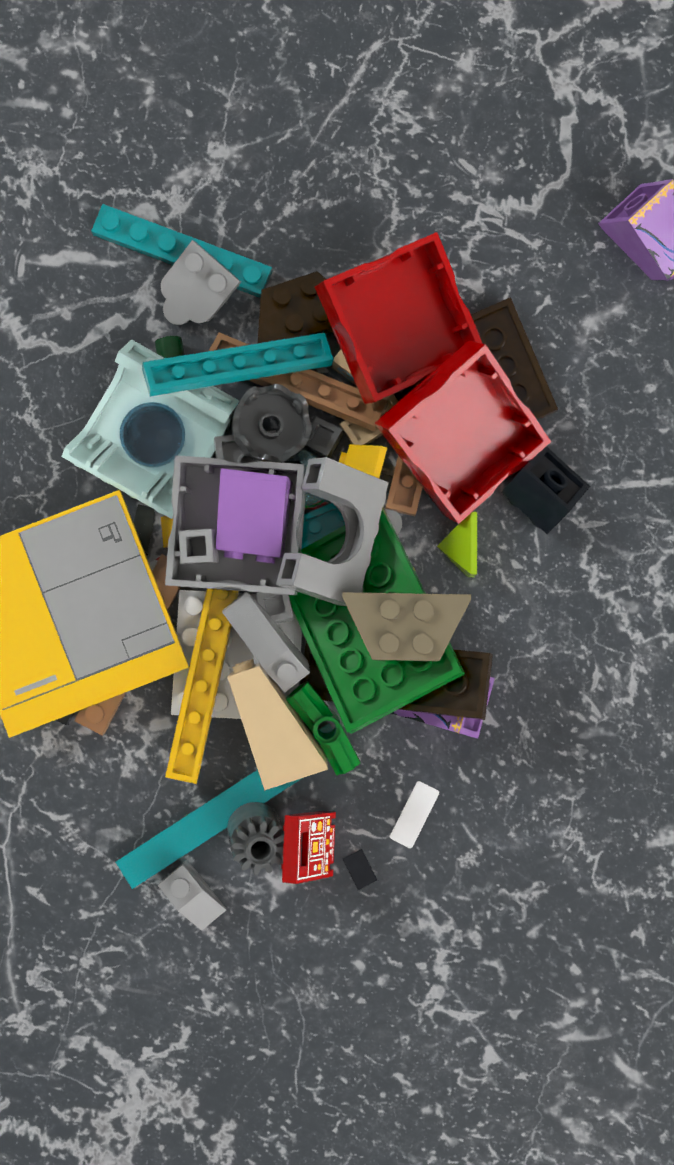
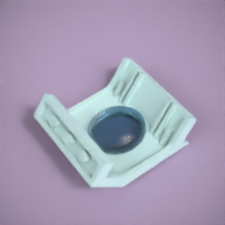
M130 340L118 351L115 362L119 365L111 384L84 429L64 448L62 457L72 462L75 466L100 478L103 482L125 492L131 498L141 501L155 509L158 513L172 519L173 507L171 500L175 455L212 458L215 454L214 437L225 436L239 400L214 386L150 397L142 371V363L165 358L134 340Z

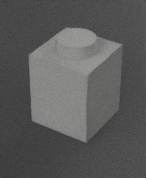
M213 529L179 531L181 564L219 563V552L216 549L217 531Z

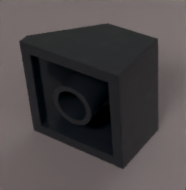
M546 446L526 464L501 493L507 497L513 506L519 508L529 517L533 525L548 534L571 511L591 486Z

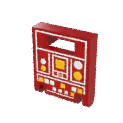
M316 811L285 815L283 826V864H281L283 883L299 884L333 876L334 869H330V864L334 863L335 824L331 823L332 819L336 818L335 811ZM302 833H303V839H302V863L300 864V860H301V836H302Z

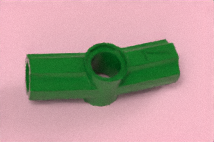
M308 681L292 690L286 697V700L313 732L314 738L321 745L336 776L353 770L361 761L340 723L339 716L328 707ZM328 720L333 722L335 728L329 733L321 732L318 726L322 721Z

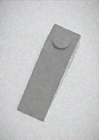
M245 591L222 610V613L263 669L284 692L310 673L309 663L305 656L248 591Z

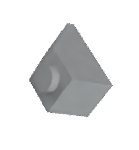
M188 860L158 884V887L177 911L201 931L227 910Z

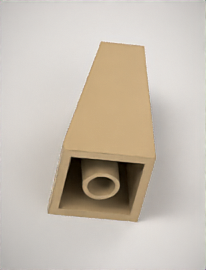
M250 659L235 664L233 667L234 671L227 678L264 790L328 770V760L323 749L297 712L288 703L280 687L263 669L260 663L255 664L254 660Z

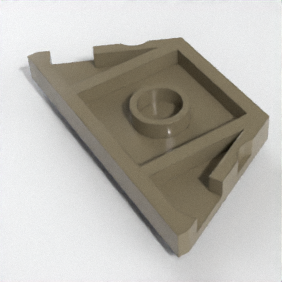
M342 592V598L372 660L440 661L471 601V594Z

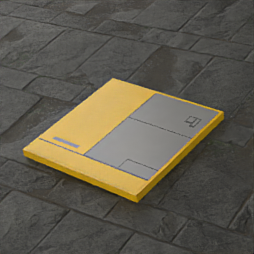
M120 490L0 536V716L9 738L190 667Z

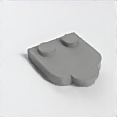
M192 240L161 281V292L166 298L163 305L164 316L170 323L175 325H183L190 320L196 323L209 322L242 281L197 242Z

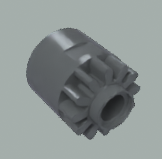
M250 802L237 808L229 818L227 825V834L234 861L240 863L243 871H246L248 868L253 869L254 875H258L260 869L263 868L268 873H271V865L274 863L281 865L283 863L281 856L283 854L284 831L277 812L269 805L260 802Z

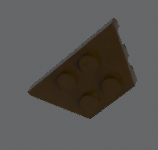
M316 271L262 289L257 344L333 332L315 289L316 285L327 279Z

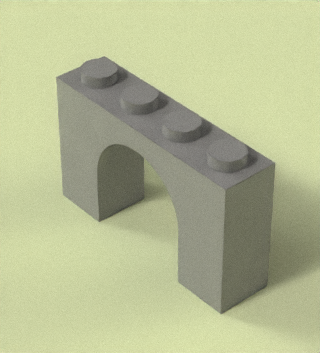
M328 457L309 459L301 490L332 502L340 510L346 527L345 541L340 552L328 562L303 553H284L276 585L339 606H346L342 598V592L363 593L366 570L371 562V551L379 530L378 523L382 507L386 502L388 482Z

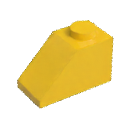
M350 444L347 453L341 452L339 462L380 478L387 447Z

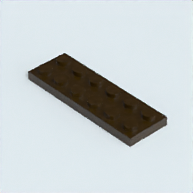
M306 641L304 656L308 660L310 673L301 679L300 684L308 681L323 701L333 702ZM454 650L465 674L398 710L485 720L493 654Z

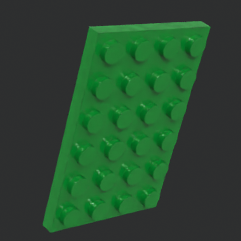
M382 507L378 523L379 530L371 551V562L366 570L363 582V593L426 594L385 509ZM345 525L301 549V553L325 562L332 560L340 552L344 544L346 535ZM298 592V595H289L292 610L347 733L352 734L465 674L450 642L440 661L372 660L347 606H339Z

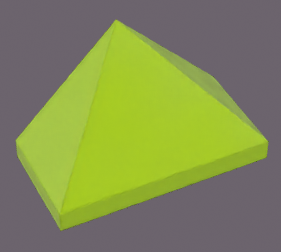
M477 512L469 514L437 546L467 577H475L477 575Z

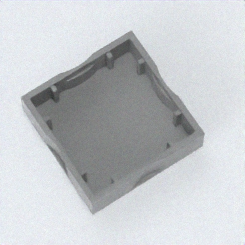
M175 455L171 500L173 525L168 539L165 585L298 595L297 591L276 585L282 558H275V564L257 562L255 561L256 555L243 554V560L224 557V551L218 550L219 563L181 564L179 531L213 529L217 531L221 468L287 476L293 482L292 494H289L291 504L284 553H301L306 492L302 491L301 487L307 467L304 464L263 461L235 463L220 458Z

